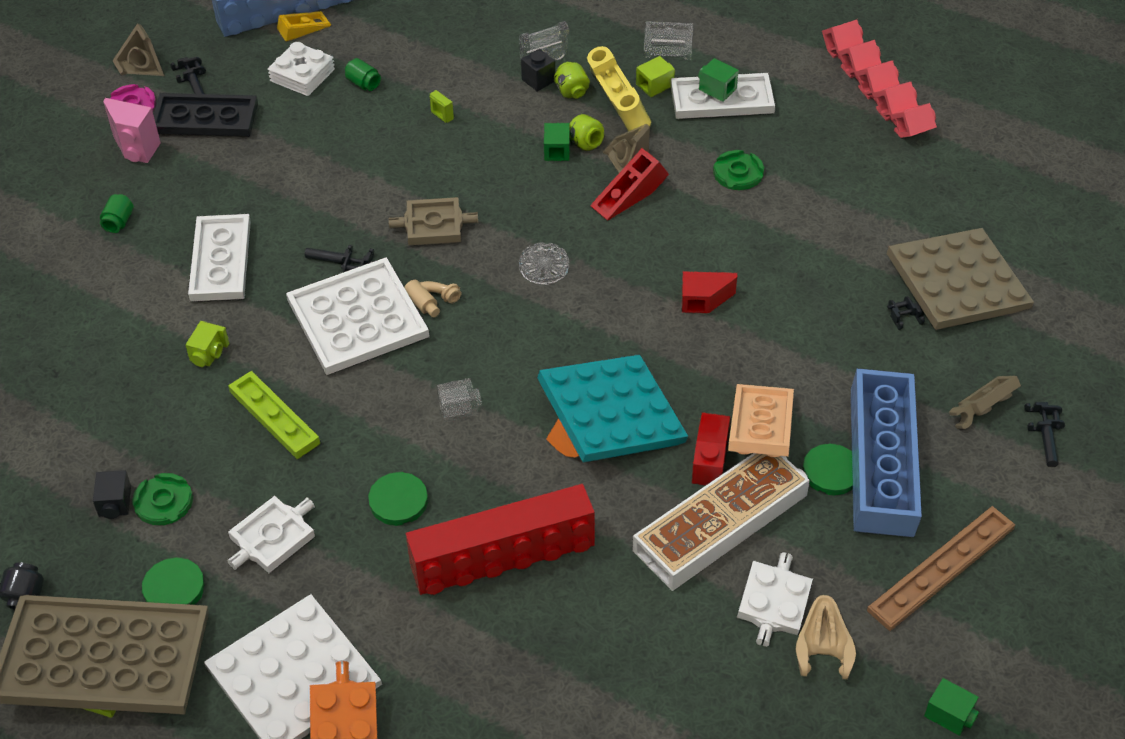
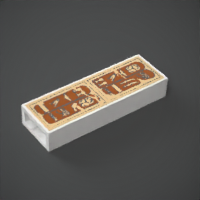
M753 453L633 535V552L673 591L805 498L808 493L810 480L805 472L799 468L797 469L787 460L786 456L770 457L766 454Z

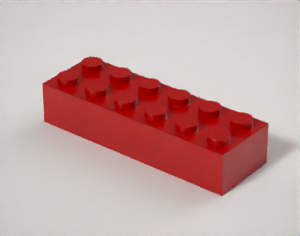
M579 484L407 532L406 540L410 567L419 594H438L444 588L450 586H466L478 578L485 576L489 578L497 577L506 570L513 568L525 569L534 562L541 560L553 561L562 554L573 551L581 553L588 550L590 546L595 545V512L584 485Z

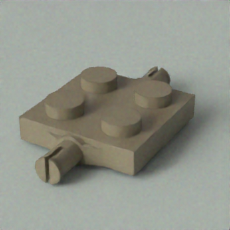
M458 197L407 200V210L404 217H389V229L405 227L408 235V245L461 242L460 230L463 224L478 223V212L462 213Z

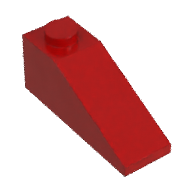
M641 148L590 206L606 220H610L652 194L667 178L669 173L657 159Z
M702 413L693 462L692 484L708 485L723 474L730 416Z

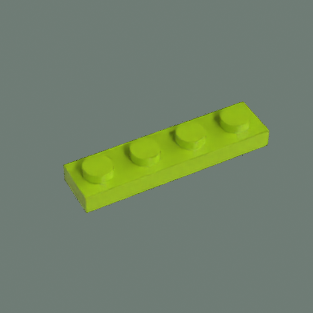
M252 371L228 385L230 393L296 459H299L320 445L319 436Z

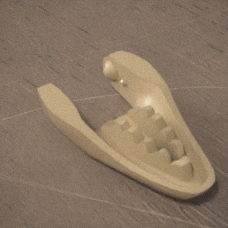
M821 595L816 598L799 634L796 654L801 676L807 677V673L811 671V665L808 663L809 656L831 655L840 659L842 666L839 668V673L842 679L848 680L855 662L856 650L853 639L844 624L836 602L830 596Z

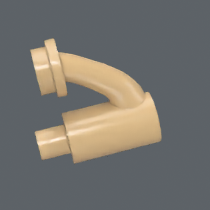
M411 280L404 287L413 304L423 314L428 313L431 317H436L440 313V309L437 307V300L429 292L442 294V299L449 303H454L461 297L460 287L454 283L445 285L433 281L419 282L418 280Z

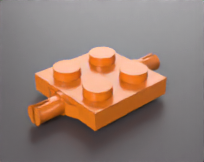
M341 661L336 662V681L329 684L310 685V739H377L375 682L357 683L349 681V662L343 661V674L341 671Z

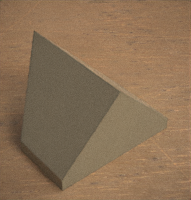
M137 23L113 59V63L121 75L164 76L149 36L142 25Z
M648 124L615 137L603 151L604 154L608 155L618 173L622 171L641 148L649 152L650 127Z

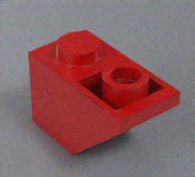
M683 272L682 312L710 313L736 294L737 273Z

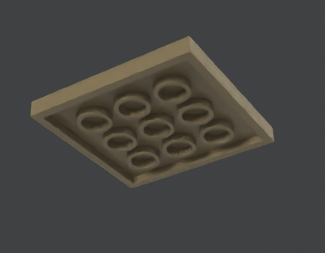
M983 228L888 247L886 254L935 330L1030 309L1034 304L1028 292Z

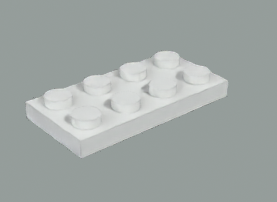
M768 73L738 74L737 89L724 102L700 91L698 77L671 78V91L676 119L769 114L775 112V103Z
M249 214L197 216L188 291L190 301L244 299L251 223Z

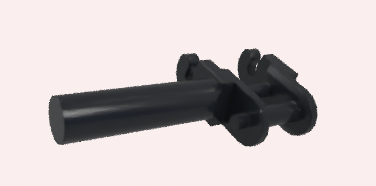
M188 57L177 60L178 66L174 62L170 64L173 71L182 68L187 69V71L183 72L182 79L180 75L176 76L178 83L189 81L194 94H205L197 77L206 73L205 67L200 66L202 64L201 58L193 57L188 59Z
M348 245L345 253L306 248L305 258L344 264L341 265L344 273L371 263L374 249L370 248L367 255L361 260L351 258L353 252L352 245ZM351 262L361 263L360 266L350 265Z
M908 296L904 297V301L897 303L889 300L887 308L891 310L890 317L898 330L903 329V322L900 321V316L909 313L911 316L916 317L920 325L924 324L925 318L921 316V314H924V311L919 304L913 303ZM906 306V308L908 309L904 311H899L898 308Z
M1035 402L1031 408V404L1026 403L1024 405L1025 412H1039L1043 418V421H1039L1036 427H1034L1033 422L1028 423L1027 429L1028 431H1041L1047 466L1056 467L1059 462L1053 429L1060 430L1065 427V422L1059 418V415L1062 413V407L1048 405V402ZM1047 415H1053V419H1047Z

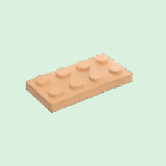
M737 384L728 451H735L739 454L756 453L766 454L770 457H789L794 389Z

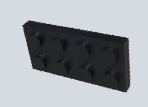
M160 93L153 115L158 134L250 137L258 99L257 95Z

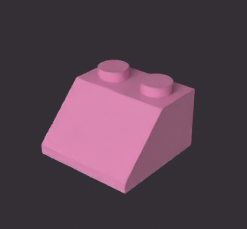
M105 98L103 102L113 137L123 156L132 162L148 163L161 143L152 107Z

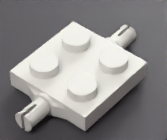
M273 496L228 531L230 539L241 549L227 560L229 565L236 570L245 561L250 559L257 562L268 573L273 571L315 537L314 530L302 518L307 512L315 508L313 502L309 498H305L304 501L293 508L283 504L277 497Z
M786 553L780 554L777 567L756 561L752 563L737 618L752 622L760 628L756 639L758 645H761L765 635L763 646H769L772 631H784L795 635L799 633L813 579L789 571L793 559L789 553L786 563H784Z

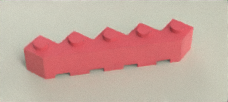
M857 20L822 31L827 51L833 58L838 57L842 61L841 68L850 78L855 77L860 83L858 88L867 99L873 98L878 105L876 109L886 121L891 120L896 125L894 131L900 138L913 136L937 127L935 122L936 115L930 103L918 105L916 100L917 93L912 83L899 84V73L896 66H894L893 60L881 63L879 47L876 45L875 40L863 42V30Z

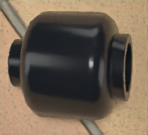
M14 563L13 567H8L4 570L0 583V598L7 602L6 607L15 610L20 596H40L44 578L38 572V567L27 563Z

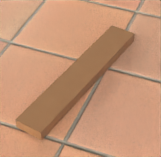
M990 507L869 605L867 612L886 629L891 631L1014 530L1015 524L996 508Z

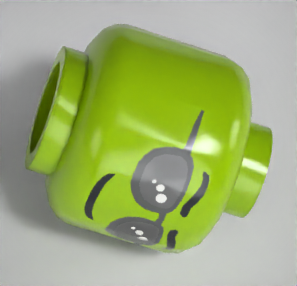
M575 62L561 64L554 75V82L565 98L582 97L590 85V80L584 69Z
M585 114L578 115L570 122L571 143L587 151L597 148L602 143L604 138L602 123Z

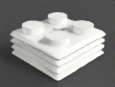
M294 42L268 68L270 70L268 72L271 78L270 81L309 96L335 69L333 67V56L325 54L321 50L305 46L301 42Z

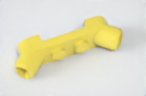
M603 46L591 50L587 57L590 71L596 77L627 130L631 131L644 124L650 126L651 120L638 93L626 79L611 51Z

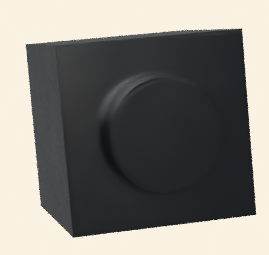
M540 48L521 58L522 80L538 92L554 82L555 60Z
M126 470L96 472L93 504L98 517L114 519L119 517V515H129L131 483Z

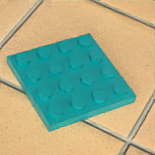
M640 355L539 370L537 379L582 462L671 447L687 441L688 435Z

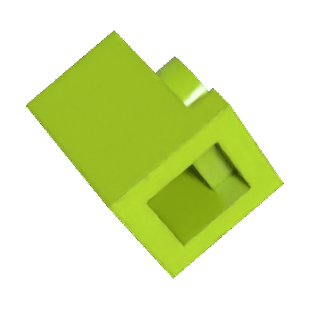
M200 321L186 343L189 360L196 366L204 367L206 365L210 367L214 359H218L221 356L223 347L227 348L229 345L226 328Z

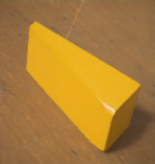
M321 11L279 15L277 30L287 42L330 27L331 24ZM313 19H320L322 22H315Z

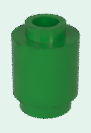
M359 58L349 61L345 67L346 79L363 90L373 91L381 82V75L378 73V70Z
M114 194L109 197L100 215V225L107 232L118 233L120 229L125 227L134 209L133 203L127 196Z

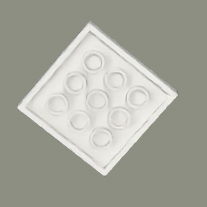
M387 257L286 293L287 300L326 375L429 337V329Z
M311 594L204 661L205 667L259 739H302L310 733V685L329 684L336 681V662L341 661L342 674L343 661L349 662V681L357 683L375 682L376 688L382 685L378 675Z

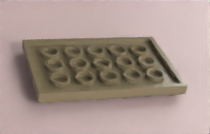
M32 595L20 596L0 653V704L185 714L209 615L208 606Z

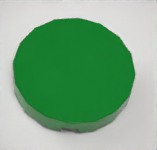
M742 150L727 151L717 158L713 166V174L715 180L728 189L747 190L761 182L764 174V165L755 154H744Z
M823 444L808 452L805 456L802 470L810 480L809 485L811 488L833 496L846 494L853 490L851 450L841 445Z
M404 472L389 473L379 478L372 485L368 495L369 506L374 517L384 524L394 526L417 520L425 512L428 504L426 486L421 479Z
M160 473L154 475L155 478L149 481L146 479L141 482L134 491L132 502L136 515L143 522L151 525L171 524L184 517L192 506L193 495L191 488L181 476L173 473Z
M178 557L165 559L155 564L146 573L142 582V594L146 602L195 605L203 594L204 576L198 565L189 559Z

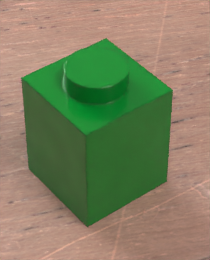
M714 58L699 71V90L724 102L737 89L739 70Z
M544 123V161H569L570 123Z
M943 678L928 702L924 717L960 736L965 726L969 729L973 727L979 715V711L975 709L979 697Z

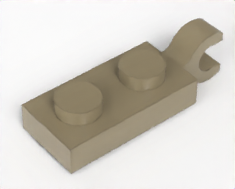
M998 376L959 402L958 407H954L949 411L950 416L961 415V421L955 427L957 429L968 428L972 424L974 414L977 416L986 414L992 410V405L1012 396L1011 392L1021 386L1017 376Z

